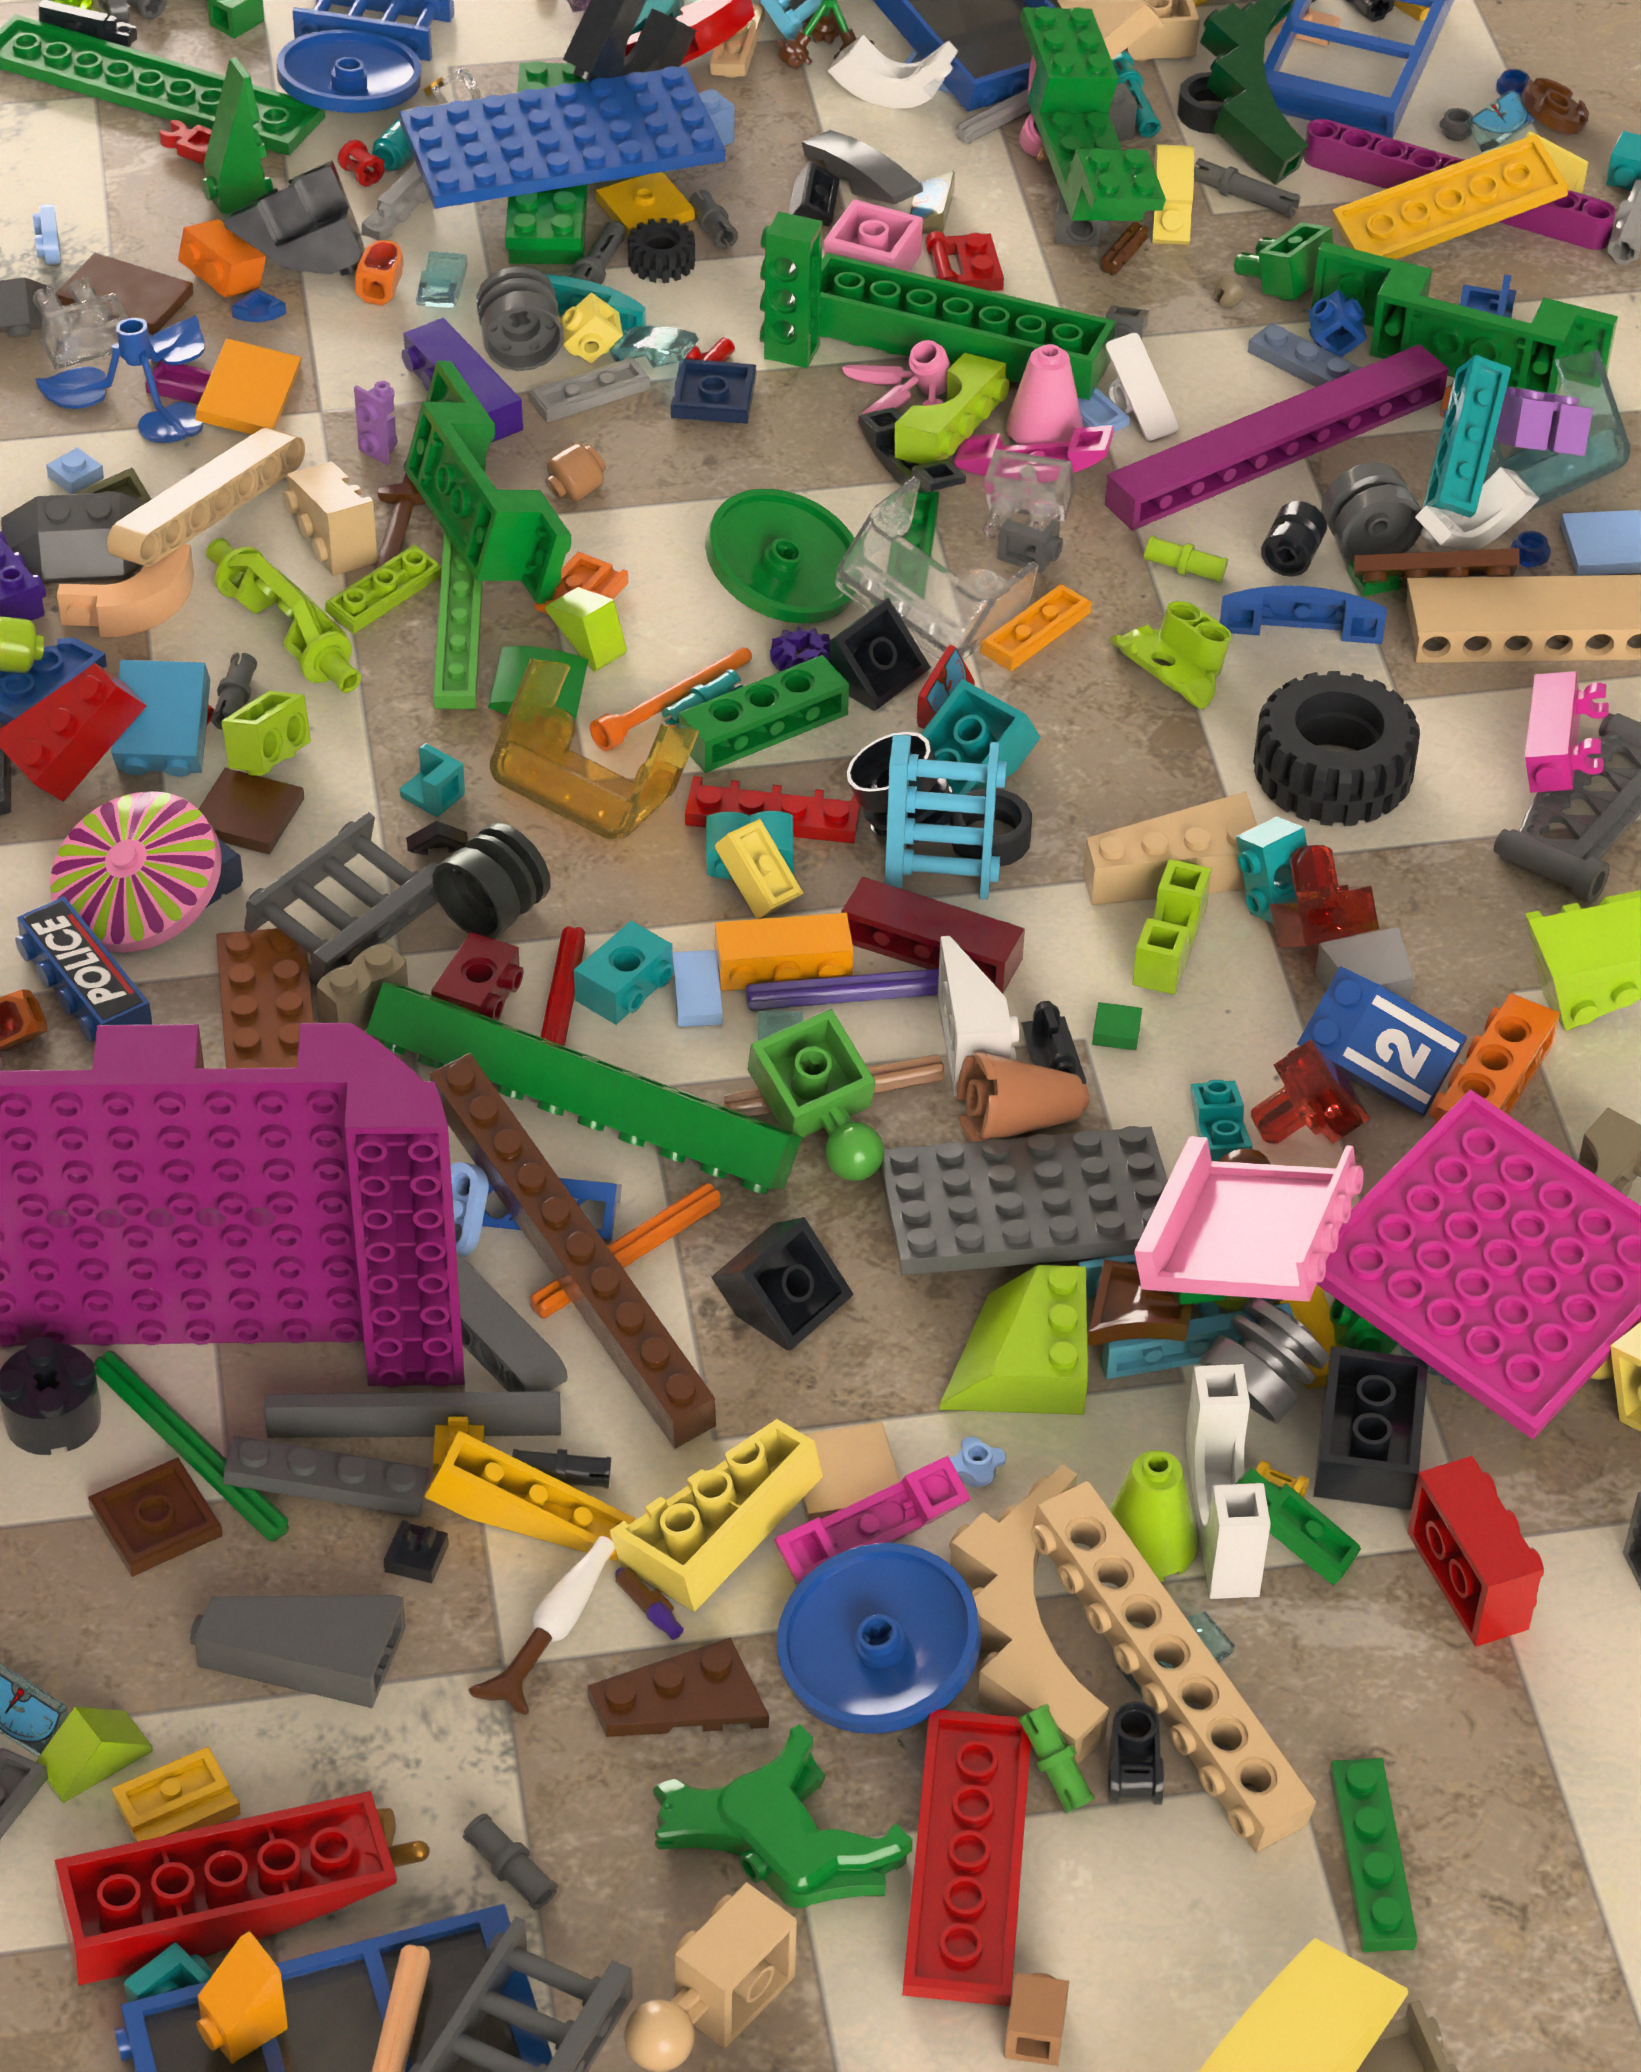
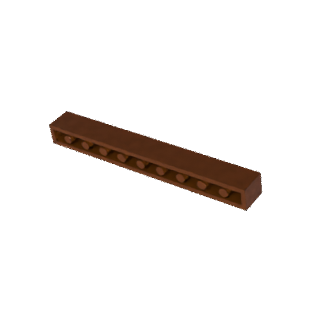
M469 1052L429 1073L430 1081H435L447 1124L474 1163L486 1173L488 1183L674 1449L716 1426L715 1397Z

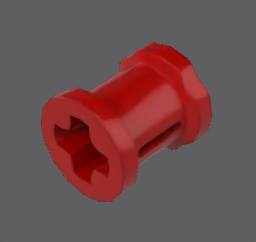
M360 140L347 142L339 151L337 159L339 166L345 171H352L356 175V181L362 186L369 187L379 182L385 172L384 161L377 155L369 154L366 145ZM349 155H352L356 160H351ZM367 166L372 167L374 171L369 170Z

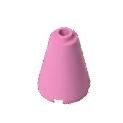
M1043 345L1035 349L1029 357L1007 418L1006 436L1008 439L1011 437L1016 442V445L1071 441L1074 429L1083 428L1084 425L1070 358L1066 351L1056 345Z

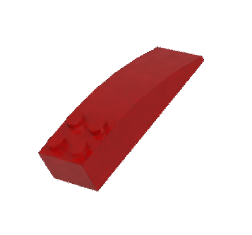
M371 1791L54 1860L57 1898L78 1986L136 1973L175 1942L189 1956L197 1954L200 1957L233 1948L239 1938L249 1931L258 1940L346 1907L397 1883V1875Z

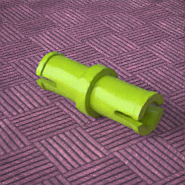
M1152 535L1148 540L1144 553L1145 561L1149 560L1175 568L1178 574L1184 576L1188 572L1218 583L1222 582L1228 565V558H1221L1195 550V545L1189 543L1182 546Z

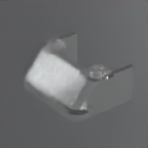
M913 477L872 509L838 564L835 583L841 592L867 611L884 599L889 598L918 647L936 661H939L949 645L956 646L962 659L965 660L981 647V641L1028 608L1039 565L1031 561L1007 581L997 573L986 569L973 570L962 579L957 577L902 537L911 526L920 486V480Z

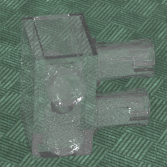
M87 277L81 280L84 288L79 279L72 281L68 286V292L73 297L74 304L62 306L53 287H46L48 297L43 288L37 290L32 296V301L42 316L40 342L55 370L112 355L111 346L118 344L116 326L122 320L128 319L116 294L112 293L98 297L91 280Z
M994 449L984 480L988 508L991 510L983 532L986 536L995 539L997 530H1000V526L1006 519L1012 520L1014 513L1028 515L1029 518L1026 525L1044 531L1052 519L1066 521L1075 492L1072 461Z

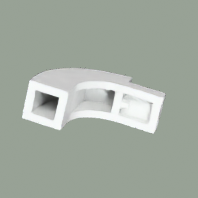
M861 35L839 53L828 69V72L850 93L868 103L893 109L911 108L933 98L944 78L953 69L950 63L958 50L947 41L922 61L905 64L887 58L864 35Z
M1500 467L1483 484L1477 511L1472 517L1468 518L1446 509L1427 505L1415 517L1424 526L1421 530V535L1436 552L1479 550L1513 526L1540 498L1515 471Z

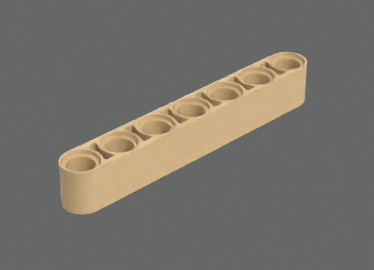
M267 427L260 429L116 522L112 526L107 538L108 552L111 556L149 567L154 565L285 478L287 473L297 470L305 455L304 440L301 437Z

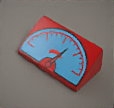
M949 645L946 647L918 694L916 723L920 728L925 729L962 679L975 686L973 676L956 646Z

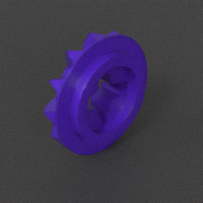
M798 626L795 632L783 630L780 637L772 639L770 659L779 671H784L821 655L829 661V634L819 635L816 628L803 631ZM802 648H809L805 649L803 652H800L799 655L796 656V650L800 651Z

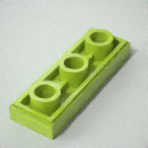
M414 544L327 600L325 612L352 634H355L440 578L442 566Z

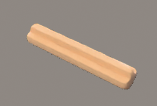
M406 1945L401 1949L372 2072H405L431 1962L430 1952L423 1946Z

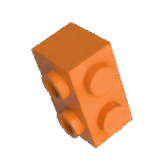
M220 219L183 228L178 261L190 269L194 275L200 277L214 288L218 294L226 298L253 291L257 288L260 289L266 255L228 230Z

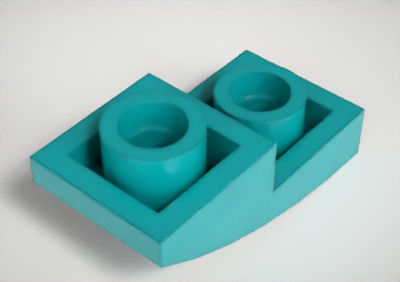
M1216 1079L1206 1083L1190 1084L1198 1136L1208 1139L1211 1161L1218 1162L1224 1155L1234 1150L1252 1149L1253 1146L1243 1121L1244 1104L1236 1081Z

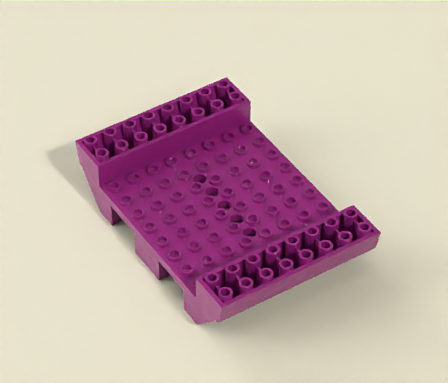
M300 1023L297 1068L204 1069L199 1024L97 1025L92 1070L3 1071L0 1055V1346H26L30 1340L37 1337H47L53 1340V1342L68 1345L100 1346L112 1344L158 1345L193 1343L204 1345L208 1343L254 1344L269 1342H291L298 1344L304 1342L350 1343L353 1341H364L368 1386L432 1385L444 1387L447 1385H465L449 1133L442 1101L435 1081H423L406 1063L384 1045L352 1023Z

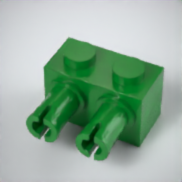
M1300 222L1278 239L1263 237L1256 244V254L1241 252V254L1237 255L1234 262L1235 273L1241 276L1261 279L1263 294L1278 296L1279 299L1284 301L1295 300L1314 285L1318 249L1323 241L1334 244L1332 227Z

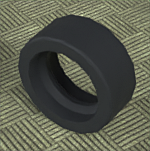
M1211 72L1197 73L1188 77L1180 85L1177 115L1181 122L1192 130L1201 133L1217 134L1213 129L1219 116L1217 110L1220 105H1207L1200 101L1209 100L1222 103L1223 100L1206 86Z
M986 788L971 791L966 795L986 797ZM996 789L994 820L1005 822L1015 829L1008 834L993 836L992 856H999L1000 866H1006L1021 859L1030 848L1032 812L1028 804L1017 794L1004 789ZM954 812L951 818V826L968 827V825L975 821L985 820V814ZM951 843L954 851L962 858L982 859L983 846Z

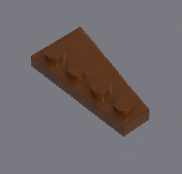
M1519 548L1355 555L1353 573L1354 577H1363V583L1387 582V576L1404 577V581H1407V578L1509 577L1514 576L1520 565Z

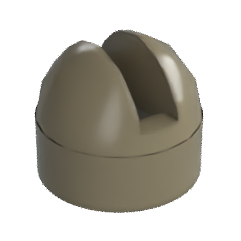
M1227 274L1213 288V299L1215 302H1220V306L1223 308H1232L1246 297V293L1241 286Z

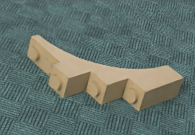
M1061 1464L1050 1476L1044 1475L1040 1477L1032 1486L1029 1495L1017 1507L1015 1505L1009 1506L1003 1512L998 1522L983 1512L970 1525H962L953 1535L949 1548L951 1549L950 1565L963 1577L967 1585L974 1589L972 1595L981 1621L982 1636L980 1648L989 1654L980 1665L977 1673L979 1677L978 1701L997 1715L1021 1717L1047 1703L1067 1746L1073 1744L1077 1752L1073 1757L1078 1765L1106 1737L1109 1708L1079 1683L1057 1655L1041 1623L1034 1594V1575L1038 1558L1041 1554L1035 1546L1031 1535L1037 1505L1077 1486L1078 1474L1064 1464Z

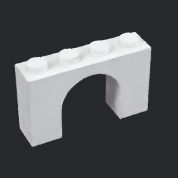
M1243 1364L1194 1366L1185 1445L1209 1599L1259 1597L1270 1531V1518L1264 1483L1236 1484L1238 1479L1245 1473L1244 1446L1250 1407Z

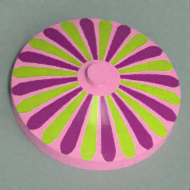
M138 792L115 798L86 815L63 841L51 870L50 892L52 901L65 897L108 952L128 953L155 947L185 930L203 912L212 898L219 881L222 865L219 840L214 829L201 811L181 797L163 792Z

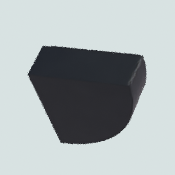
M435 821L406 837L407 849L411 853L428 855V849L448 847V851L451 853L464 848L468 842V836L466 831Z

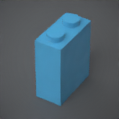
M120 660L119 679L147 706L112 746L111 754L117 770H122L130 775H144L148 771H158L176 777L188 776L190 773H202L210 691V677L206 664L204 662Z

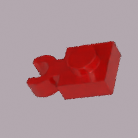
M172 120L170 122L171 132L159 131L160 144L162 146L177 148V155L204 165L212 132L211 129L197 124L191 130L186 128L183 122Z

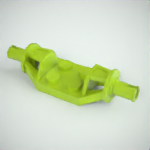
M224 538L215 539L208 545L206 557L217 566L214 576L215 586L222 595L228 598H236L254 614L278 603L277 606L293 620L282 645L300 662V671L308 681L324 683L331 680L343 693H349L358 687L362 678L361 673L349 664L352 653L350 641L345 636V632L315 602L269 563L259 550L253 547H240L235 550Z

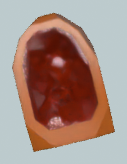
M386 240L375 241L366 247L359 261L355 274V293L366 303L383 306L395 296L404 265L401 248L396 242Z
M21 989L0 997V1051L20 1043H25L48 1031L46 1018L40 1004L30 990Z

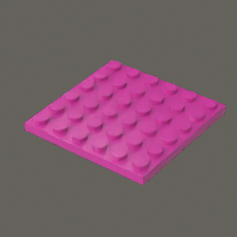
M1470 1089L1351 1210L1349 1221L1342 1223L1339 1230L1337 1249L1334 1253L1330 1252L1327 1258L1323 1282H1317V1285L1534 1440L1610 1357V1346L1641 1322V1206Z

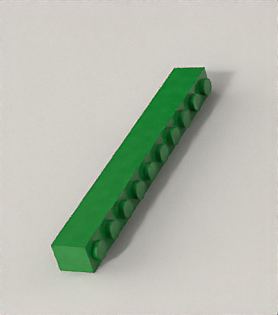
M382 983L366 1030L367 1034L379 1038L380 1043L391 1052L404 1055L407 1049L420 1054L418 1062L436 1069L470 1052L490 1082L499 1085L497 1091L502 1095L517 1100H523L524 1095L539 1100L537 1108L560 1116H563L565 1110L579 1115L577 1123L598 1131H603L605 1126L620 1131L618 1139L640 1147H644L645 1141L660 1147L658 1154L665 1158L682 1163L685 1162L686 1157L701 1162L699 1170L724 1179L727 1173L742 1178V1187L761 1194H767L768 1189H785L803 1137L403 984Z

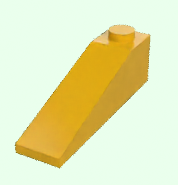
M459 1430L442 1457L424 1496L468 1519L585 1553L590 1551L600 1536L607 1537L613 1542L610 1530L623 1521L629 1525L636 1520V1518ZM616 1550L613 1551L608 1559L618 1560Z

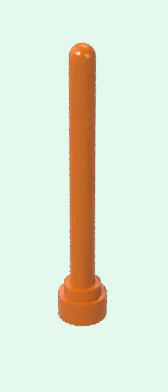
M745 647L740 648L620 716L618 714H605L590 723V734L593 741L603 751L615 748L624 742V737L627 736L629 729L688 696L690 689L698 684L704 686L724 674L725 671L729 669L734 671L749 663L752 659L751 651Z

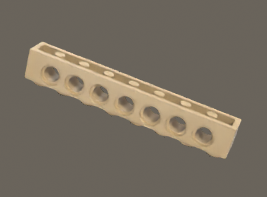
M1089 1481L1083 1482L1038 1504L1031 1529L1035 1546L1043 1555H1049L1058 1568L1059 1577L1064 1588L1070 1594L1077 1595L1086 1608V1615L1092 1628L1098 1634L1103 1633L1113 1647L1114 1656L1119 1667L1126 1674H1132L1142 1689L1145 1704L1152 1707L1170 1729V1736L1176 1749L1182 1755H1188L1199 1771L1201 1784L1210 1796L1219 1799L1228 1812V1820L1235 1834L1241 1839L1246 1838L1255 1853L1306 1827L1316 1804L1315 1799ZM1082 1543L1089 1546L1091 1549H1082L1077 1547L1075 1544ZM1102 1582L1113 1583L1119 1588H1108ZM1129 1622H1140L1147 1628H1137ZM1157 1662H1168L1172 1664L1175 1668H1164L1160 1666ZM1185 1702H1196L1204 1709H1193ZM1214 1743H1225L1233 1750L1225 1751L1219 1749ZM1243 1784L1256 1785L1262 1792L1249 1791Z

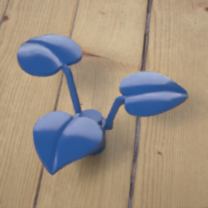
M196 315L150 337L147 323L143 319L128 318L119 322L116 326L118 344L111 346L113 354L107 376L101 369L85 366L69 369L48 378H36L39 390L52 403L69 409L90 407L105 399L104 388L112 386L119 357L121 356L128 365L143 366L157 410L149 412L140 418L138 429L142 437L151 442L169 443L183 440L187 436H196L203 429V422L195 420L197 408L192 404L176 402L164 408L149 364L150 359L153 362L161 360L167 365H181L199 358L204 353L205 341Z

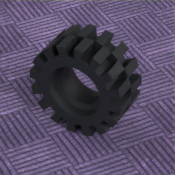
M660 218V223H655L654 219H649L648 225L640 222L637 224V229L632 228L630 235H628V266L631 267V272L633 274L638 273V278L643 280L649 276L650 282L656 283L657 278H661L663 283H669V278L671 277L678 281L681 280V274L688 276L690 269L693 270L695 267V238L693 230L689 231V226L685 223L679 227V221L674 219L671 223H667V218Z

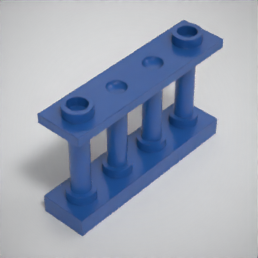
M316 0L317 3L313 9L294 7L292 10L295 39L309 33L333 29L369 31L402 42L412 49L420 60L431 61L430 27L432 21L437 20L451 23L455 15L454 0ZM331 5L350 7L347 15L328 12ZM365 10L384 12L380 20L362 17ZM399 15L418 18L414 25L396 22Z

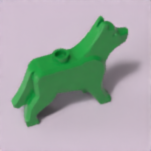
M800 1723L790 1729L785 1747L774 1760L755 1771L739 1776L727 1786L699 1789L692 1788L680 1780L672 1779L658 1784L653 1789V1795L661 1806L657 1815L659 1829L655 1831V1837L657 1838L655 1846L657 1849L704 1848L740 1856V1865L750 1880L755 1883L763 1880L786 1905L794 1908H805L813 1904L841 1898L885 1896V1875L893 1869L898 1870L906 1864L907 1855L912 1852L913 1839L897 1823L881 1838H871L838 1829L818 1830L802 1802L818 1788H821L825 1780V1773L818 1767L810 1752L813 1748L814 1738Z

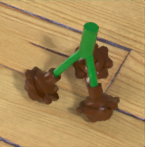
M823 0L816 12L804 20L803 32L799 31L795 39H778L777 45L780 47L778 57L789 67L799 69L803 63L810 65L813 62L808 56L809 51L806 48L812 38L816 43L825 41L831 44L835 37L840 36L843 45L840 47V51L833 57L834 60L843 49L854 42L857 38L853 30L848 29L837 0Z

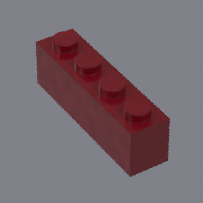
M863 876L841 910V913H847L852 945L925 969L939 968L941 936H950L1002 994L1023 960L1025 928Z

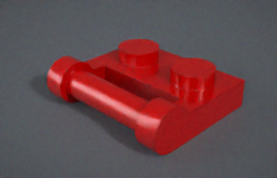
M935 231L927 235L925 245L927 252L933 257L937 279L988 291L1003 290L1004 276L991 233L946 236L940 231ZM948 255H956L961 274L957 275L951 269Z

